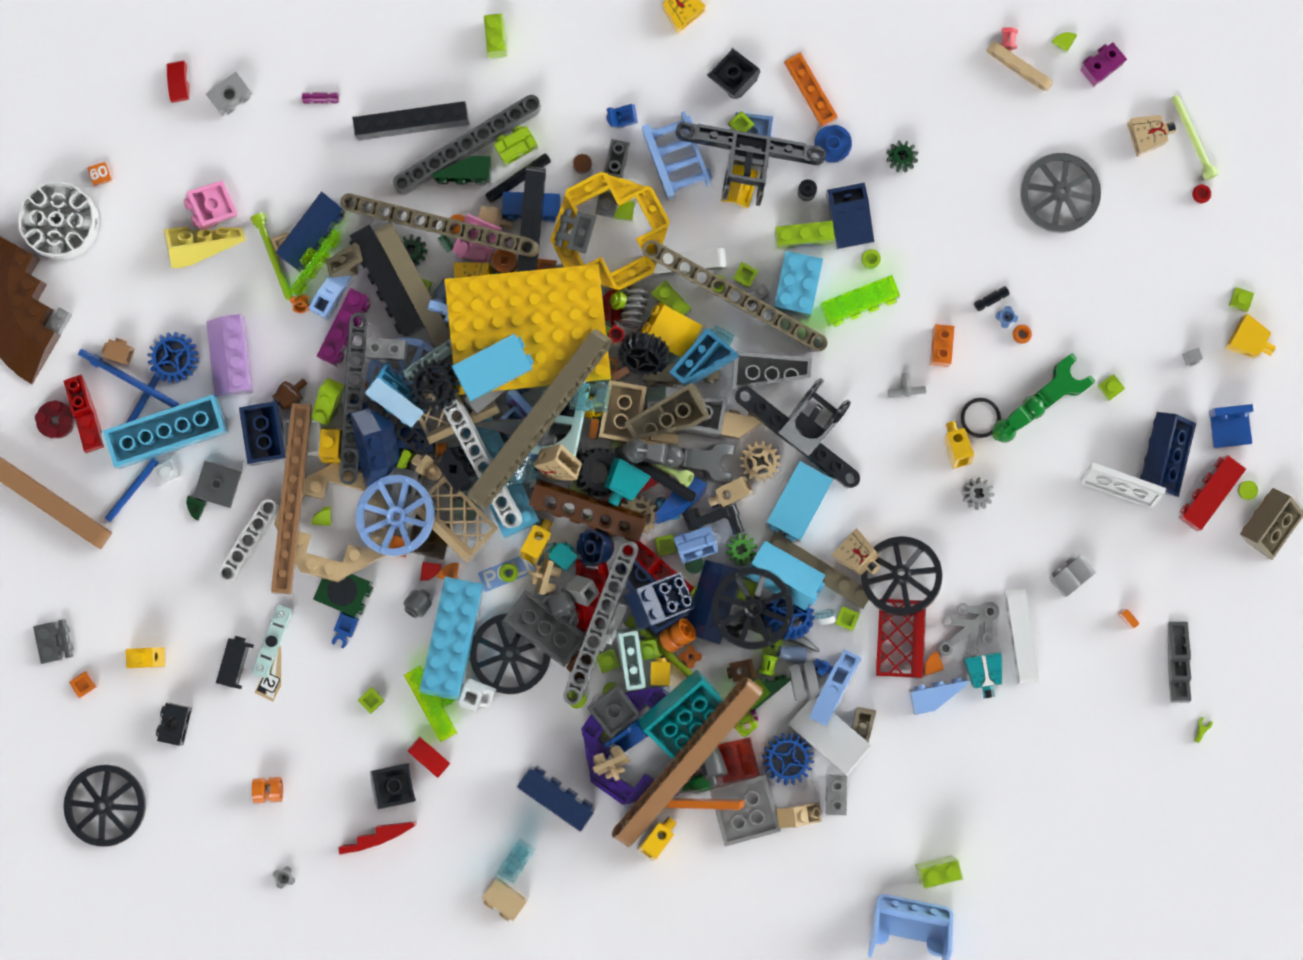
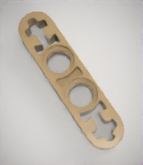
M992 42L987 48L989 55L1042 91L1047 92L1052 86L1053 82L1049 77L1002 45Z

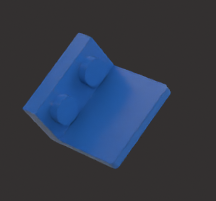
M1253 404L1209 410L1214 448L1252 444L1249 413L1254 412Z

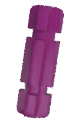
M304 92L302 93V102L304 104H310L311 102L313 104L339 103V94L337 92H330V94L328 92H312V94Z

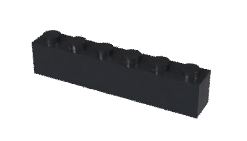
M466 101L352 117L354 134L358 141L470 125Z
M367 225L349 235L352 239L349 242L350 245L356 243L360 246L363 258L360 264L363 269L367 267L370 273L367 275L372 285L376 284L379 290L376 293L381 302L385 300L388 306L385 310L390 318L394 317L396 321L394 326L398 334H403L407 337L424 328L425 326L372 227Z

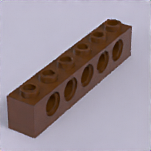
M540 479L535 484L529 506H532L537 511H547L555 517H565L573 523H583L591 529H601L609 535H619L627 541L633 542L640 541L648 517L646 514L621 506L616 507L609 502ZM547 497H553L556 500V502H548ZM565 503H572L574 509H568ZM590 509L593 514L586 515L583 510ZM608 515L611 521H604L602 516ZM626 521L630 526L627 528L622 527L620 522Z

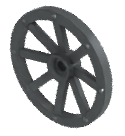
M1053 153L1038 159L1027 170L1021 183L1020 198L1025 213L1033 223L1050 232L1065 233L1079 229L1094 216L1100 204L1101 186L1097 174L1086 161L1068 153ZM1053 161H1064L1060 182L1045 164ZM1070 163L1077 165L1085 172V174L1072 182L1067 183ZM1040 168L1054 186L1032 184L1029 182L1034 172ZM1089 178L1093 187V196L1073 191L1072 188ZM1060 188L1064 189V194L1060 193ZM1028 190L1050 192L1051 195L1032 208L1028 198ZM1070 197L1092 202L1089 211L1083 218H1081ZM1055 200L1057 202L1052 223H1049L1040 218L1036 212ZM1063 202L1066 203L1076 222L1058 225Z

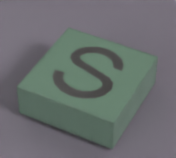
M647 387V406L649 401H662L666 398V387Z

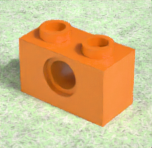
M934 325L930 365L949 367L952 364L955 326Z

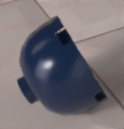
M587 528L585 532L580 533L577 539L576 550L577 554H580L582 557L580 559L581 562L591 567L598 566V564L603 562L607 563L614 553V542L611 535L607 534L604 530H594L591 528Z

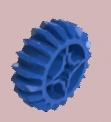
M167 332L166 339L163 335H160L161 341L159 342L155 339L153 342L156 346H149L153 353H147V356L152 358L147 361L149 365H153L150 371H156L154 376L157 378L161 376V381L163 382L168 378V383L172 384L174 379L176 383H180V377L186 381V374L188 373L192 376L193 372L190 370L192 368L197 370L198 368L193 365L194 362L198 363L200 361L198 358H194V356L199 355V351H193L197 345L191 344L192 339H186L185 334H181L179 337L178 332H174L173 337L170 332ZM180 343L185 348L174 350L169 344ZM164 349L165 355L159 361L160 353ZM171 352H172L174 355H176V356H175V362L171 360V359H172V356H171L172 354H171ZM187 354V362L183 367L182 359L186 357ZM173 365L177 372H165L162 367Z
M784 598L765 605L766 609L786 617V605L785 607H776L779 603H786ZM794 604L793 619L790 627L784 634V640L790 637L793 641L797 637L802 638L804 634L809 632L815 616L812 615L814 609L809 608L811 604L808 605L806 611ZM766 615L763 617V620L769 621L766 627H772L771 633L778 632L783 625L781 621ZM797 621H800V622H801V625L796 626V627H791V625H792L793 622H796V623H797Z
M781 733V740L774 736L776 743L773 744L769 740L768 744L772 747L770 749L764 747V750L769 753L768 755H762V758L768 759L762 765H769L765 772H773L770 775L771 779L778 776L776 779L778 784L781 782V779H784L783 783L787 785L790 779L791 784L795 785V778L802 782L800 775L803 774L807 778L808 774L804 771L806 769L812 771V768L807 766L808 763H814V760L808 759V757L814 755L813 752L807 753L811 745L804 747L805 739L798 742L800 739L798 734L795 736V739H792L793 735L789 733L786 739L785 734ZM792 743L786 752L782 753L775 750L781 744ZM797 746L803 752L804 762L795 758L794 754ZM791 753V758L797 763L788 762L785 765V760L779 755L788 756ZM772 756L779 758L782 762L779 772L773 766ZM794 765L801 768L794 774L784 775L790 766Z

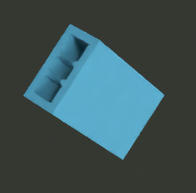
M513 334L452 366L470 402L533 369L531 365L534 362L530 354L526 355L522 348L525 345L520 336L516 337Z
M799 461L766 522L769 524L768 528L776 533L779 530L786 534L785 537L793 542L796 540L800 541L834 479Z
M767 541L763 543L750 567L769 570L779 576L788 586L793 603L805 611L809 604L814 605L819 596L815 593L820 594L825 585L822 582L825 574ZM745 575L756 583L759 582V575ZM766 578L765 588L774 593L781 592L774 582Z

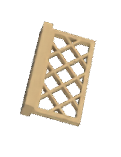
M430 393V394H428V395H426V396H424V397H425L426 399H428V398H431V397H433V396H432V394ZM466 394L463 395V397L461 398L462 402H465L464 398ZM495 400L477 414L472 410L469 415L473 423L481 422L500 413ZM431 409L427 414L423 413L426 416L425 421L422 416L419 418L429 444L455 433L451 424L442 420L444 411L440 419L429 415ZM457 411V412H456L457 414H456V416H455V420H456V421H460L461 418L457 419V417H458L459 414H460V415H462V414H461L460 411ZM428 417L439 421L437 428L430 432L426 426Z
M443 476L429 491L431 497H437V508H435L437 515L435 514L432 529L464 561L470 562L474 557L473 555L499 528L462 491L454 494V489L450 485V494H440V487L445 482L450 485L445 476ZM440 497H450V508H440ZM454 497L463 498V507L453 508ZM424 503L414 511L425 521L426 506ZM450 510V521H442L440 519V511ZM453 510H463V521H453ZM467 510H475L477 512V521H467ZM467 523H477V534H467ZM480 523H488L492 529L487 534H480ZM453 524H463V535H456L453 532ZM467 537H477V545L472 550L467 546Z

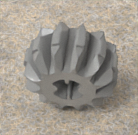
M981 477L976 479V483L972 478L969 480L970 485L967 483L963 485L968 491H961V494L967 495L962 500L963 502L970 501L967 505L969 508L975 504V510H978L980 505L985 509L986 503H992V500L988 497L995 496L994 493H989L988 491L993 489V486L986 487L988 480H984L981 484ZM974 490H981L980 495H982V497L979 496L976 498V493L974 492Z

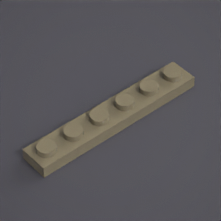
M774 532L768 543L825 574L822 582L825 583L826 587L864 609L869 599L865 595L862 585Z

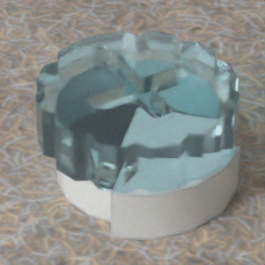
M834 609L814 612L815 619H817L819 625L836 622Z

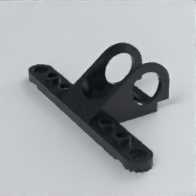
M683 121V123L680 122L677 125L675 131L676 137L681 141L729 149L722 200L727 199L730 182L758 186L755 206H760L764 195L769 157L810 165H821L826 157L825 150L816 145L811 146L806 145L807 143L704 124L697 125ZM687 129L690 131V133L685 135V133H681L680 130ZM812 153H817V154H819L821 157L816 159V157H815V158H814V156L812 157L811 154H812ZM734 162L745 163L743 176L732 174ZM752 165L761 166L759 179L750 177Z
M822 378L816 380L812 387L807 390L789 417L750 387L744 386L736 391L735 400L738 405H741L752 416L834 480H837L846 488H853L859 484V473L821 443L851 405V401L847 399L836 409L816 392L824 383ZM741 392H748L750 396L748 401L741 399ZM812 398L833 413L823 428L814 422L823 409L819 404H817L809 416L802 412ZM848 473L853 474L855 478L852 484L846 481Z

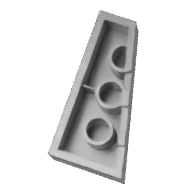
M737 352L738 358L734 360L732 390L744 386L753 387L810 378L812 358Z
M720 397L719 399L703 398L709 418L694 427L677 431L720 439L727 397ZM649 401L647 409L660 401Z

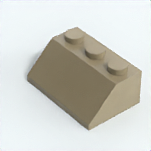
M1272 488L1265 496L1259 508L1255 510L1249 522L1243 527L1240 535L1249 545L1273 560L1303 518V510L1291 496Z

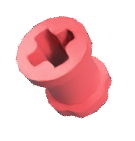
M1013 27L1002 28L1001 33L1003 36L1002 44L1000 45L1009 51L1016 50L1017 45L1015 41L1018 29Z

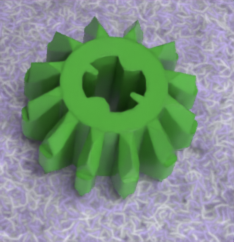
M738 533L736 534L738 541L730 537L729 539L733 545L729 543L725 545L727 548H732L726 551L725 554H733L729 561L731 562L734 558H737L735 562L737 566L740 560H742L743 566H746L745 559L747 558L749 562H752L753 559L749 555H757L751 549H756L758 546L750 545L754 541L753 538L748 542L746 541L747 534H744L743 540H741ZM742 544L745 546L744 549H747V552L739 555L736 547H740Z

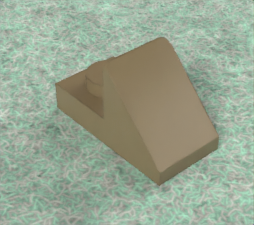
M353 243L326 260L329 277L358 275L356 265L363 261L358 244Z
M856 707L851 728L869 743L876 710Z

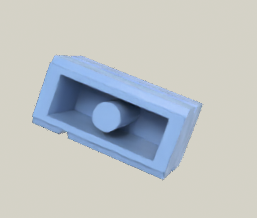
M711 526L699 527L695 531L681 533L674 537L682 564L719 552Z

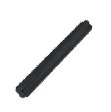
M618 446L615 449L614 453L619 455L618 458L651 476L650 478L688 502L692 503L695 500L697 494L693 490L649 463L643 461L633 463L629 461L625 454L622 453V446Z

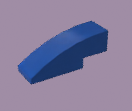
M694 475L693 481L688 488L696 492L695 500L690 503L672 492L655 514V523L660 524L668 521L692 507L705 494L707 483Z

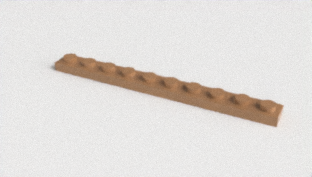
M292 403L271 586V593L292 595L312 414L311 404Z

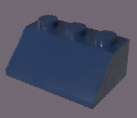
M273 401L239 407L247 464L255 466L285 459L286 454L278 402Z

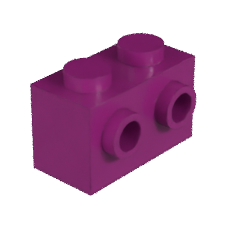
M1114 42L1108 46L1104 44L1097 50L1098 54L1092 57L1090 55L1082 62L1084 65L1080 71L1093 87L1097 86L1127 61V58Z

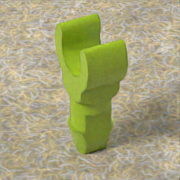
M1200 717L1198 719V730L1194 742L1199 743L1202 740L1203 735L1212 727V721H1209L1205 727L1202 724L1204 718Z

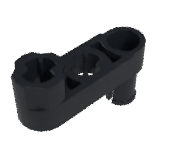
M732 504L702 516L698 507L682 513L688 531L724 518L728 519L733 535L745 531L739 518L740 512L737 504Z

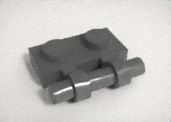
M565 208L564 214L560 217L559 231L555 235V246L562 248L563 242L568 241V250L586 254L596 216L578 211L576 218H572V210ZM568 224L574 225L571 235L566 234Z
M66 619L58 620V629H55L54 622L33 626L41 664L62 660L60 652L63 651L65 658L73 657L72 649L74 648L73 643H70L68 634L70 629L66 624ZM60 634L63 644L61 646H59L57 640V635Z

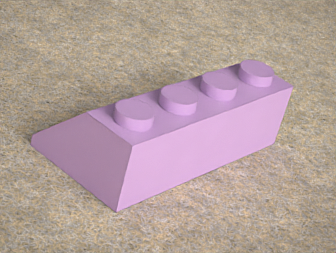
M241 314L221 316L207 321L215 396L253 392L245 317Z

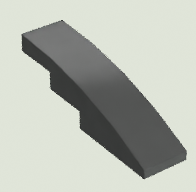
M1168 622L1167 643L1170 702L1190 703L1192 701L1190 689L1191 650L1188 622Z

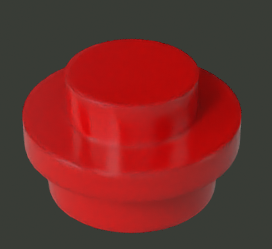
M1204 184L1197 185L1192 191V198L1200 204L1208 202L1212 195L1210 188Z

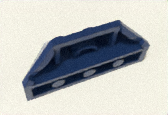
M366 408L352 412L350 415L365 487H368L379 479L389 476L400 460V453L394 423L373 410Z

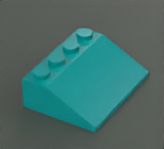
M696 669L638 721L643 731L673 759L724 698Z

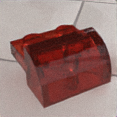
M751 737L718 745L728 772L727 775L722 776L724 783L760 775Z

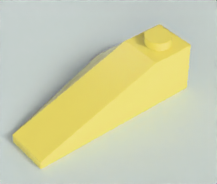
M189 226L163 229L171 268L191 266L246 241L242 227H219L216 230L204 229L201 231L189 230Z

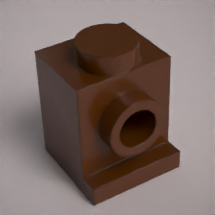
M752 659L729 663L730 667L726 668L728 679H732L733 682H738L744 677L749 679L756 678ZM739 667L744 668V674L739 675L737 669Z

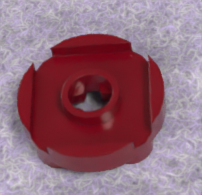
M57 400L49 401L43 404L35 414L37 429L46 437L62 439L68 436L74 428L75 417L72 415L70 406ZM52 416L60 417L58 424L51 423Z

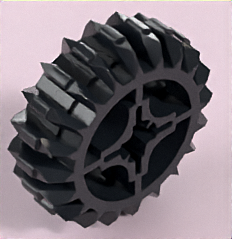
M641 331L637 333L631 332L630 335H626L620 342L618 349L619 361L622 362V366H627L628 370H633L634 374L638 372L641 376L643 374L649 376L650 373L657 375L658 372H662L666 368L670 359L669 346L666 345V341H661V336L656 337L654 333L648 334L647 331L645 333H641Z
M431 359L430 364L427 360L423 361V366L417 364L416 366L419 371L412 370L411 372L415 376L408 378V380L413 381V384L408 385V388H413L409 395H416L413 398V402L419 401L418 407L422 408L425 405V410L427 411L432 407V410L435 412L438 410V407L440 410H444V403L447 406H451L452 404L449 399L454 401L457 399L453 393L460 392L455 389V386H460V382H455V379H458L456 374L452 375L454 373L453 368L448 369L450 364L446 362L443 365V360L440 359L437 363L435 359ZM438 369L442 371L446 377L438 379L436 375L433 374L432 370ZM426 373V382L420 386L421 379ZM433 382H440L435 385V389L429 388L433 385ZM448 384L445 395L441 397L443 395L442 388ZM430 391L432 396L436 398V401H429L422 393Z

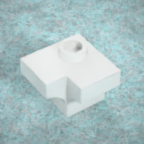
M469 678L460 697L459 706L475 713L478 712L479 707L489 708L496 689Z

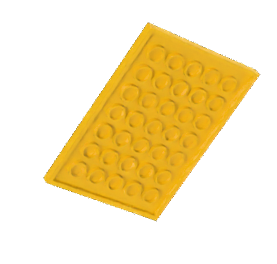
M599 264L444 279L453 365L513 334L516 337H521L525 345L522 348L526 355L530 354L534 362L531 365L533 368L531 371L491 392L550 386L594 329L606 335ZM608 351L584 382L611 380ZM461 384L456 386V389L460 391L457 395H465Z

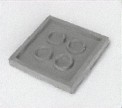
M766 774L710 789L712 799L744 800V807L740 810L715 809L725 846L781 832Z

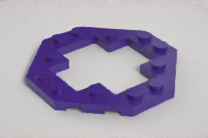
M659 687L625 692L639 711L643 709L645 704L653 708L668 695ZM591 714L581 728L591 783L622 805L636 802L655 779L645 772L637 785L632 787L621 778L616 781L614 777L607 779L605 773L599 776L598 773L594 772L593 767L595 764L593 757L603 753L607 760L611 754V748H606L604 746L605 743L598 739L603 732V728Z

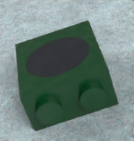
M350 574L340 582L322 578L313 600L358 618L365 611L366 605L364 602L366 598H370L373 592V582L354 574Z

